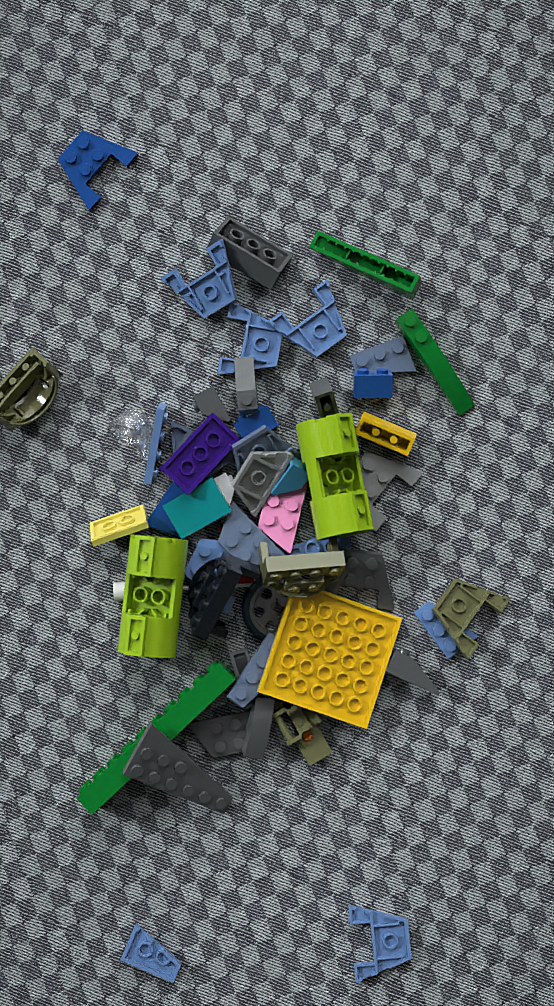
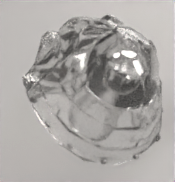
M132 408L109 421L108 432L120 442L137 447V456L143 460L146 457L147 446L153 432L149 417L139 409Z

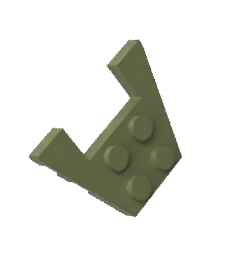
M454 578L431 610L465 658L469 659L479 644L463 631L484 602L496 612L501 613L510 601V598Z

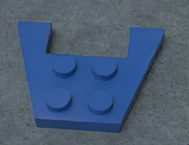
M82 130L58 158V161L86 207L91 211L101 200V197L87 184L111 156L128 168L136 159L138 153Z

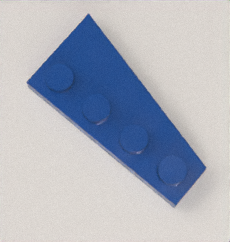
M172 482L150 515L148 526L180 537L162 507L184 494L175 483Z

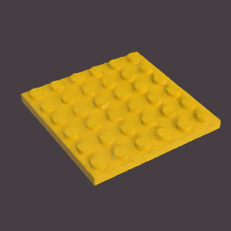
M324 590L316 595L305 598L288 597L257 692L367 729L402 618Z

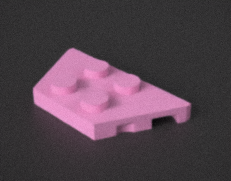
M305 483L298 490L278 495L270 493L262 507L258 528L288 554L292 552L308 483Z

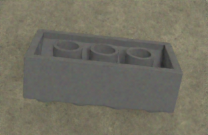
M229 216L213 232L207 246L208 248L218 240L223 239L229 266L238 269L246 276L253 278L269 289L274 287L293 257V254Z

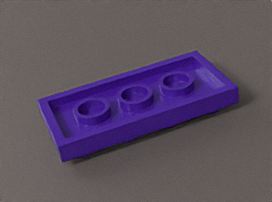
M212 412L159 469L188 496L240 438Z

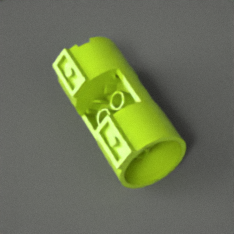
M337 413L325 418L310 419L296 425V432L302 464L306 465L312 497L310 508L316 540H329L328 538L331 536L342 538L373 531L374 525L368 494L364 488L358 456L360 451L352 413Z
M130 534L118 652L138 657H176L189 540Z

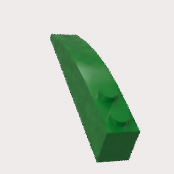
M318 230L309 246L310 249L412 299H414L422 283L420 275Z
M413 308L398 317L394 323L458 416L475 406L454 369Z

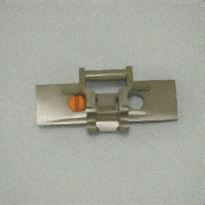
M274 698V706L277 711L273 713L272 719L274 718L284 735L287 746L296 742L309 766L333 753L317 726V723L323 721L320 715L318 716L315 711L294 704L286 708L282 703L283 700ZM287 712L299 734L293 737L280 714Z

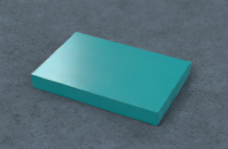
M213 477L198 485L188 496L184 493L162 506L181 539L232 511Z

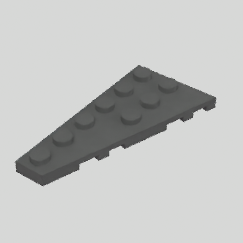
M151 721L122 771L125 776L222 814L226 812L233 799L231 793L198 766L190 756L157 729Z

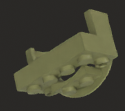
M33 347L0 382V424L11 432L17 427L34 422L49 409L58 391L59 378L63 375ZM41 378L49 384V387L41 380ZM35 381L30 391L21 400L15 403L18 400V398L27 390V388ZM14 408H15L17 411H19L23 416H20V415L14 410Z
M337 536L328 538L327 552L269 557L267 542H260L257 551L262 585H268V587L273 588L278 593L293 598H305L320 593L330 582L340 579L346 566L344 551H339ZM302 575H310V577H313L305 580L297 579L302 577Z

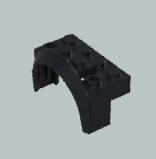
M223 552L221 557L208 561L195 572L188 588V600L191 606L188 617L193 635L206 640L210 633L226 638L229 632L225 629L226 623L218 618L242 574L258 580L261 575L258 565ZM208 587V595L205 599H202L203 593Z

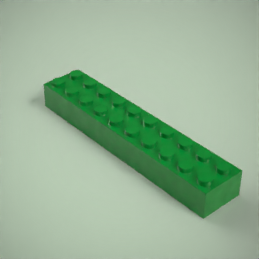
M222 659L218 662L214 660L207 667V672L204 675L200 673L193 680L191 688L186 686L177 696L179 699L176 702L171 700L163 709L165 712L162 715L158 713L151 719L155 727L170 740L178 735L236 680L235 673ZM146 726L137 733L134 741L130 739L123 746L121 754L116 752L106 763L108 765L106 768L101 766L94 773L92 781L88 779L77 790L79 794L76 799L91 815L131 779L123 775L122 771L147 728Z

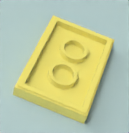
M144 504L90 522V535L93 547L149 528Z

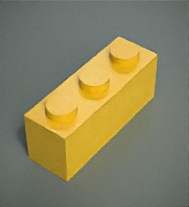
M365 411L356 428L357 435L406 456L409 455L417 433Z

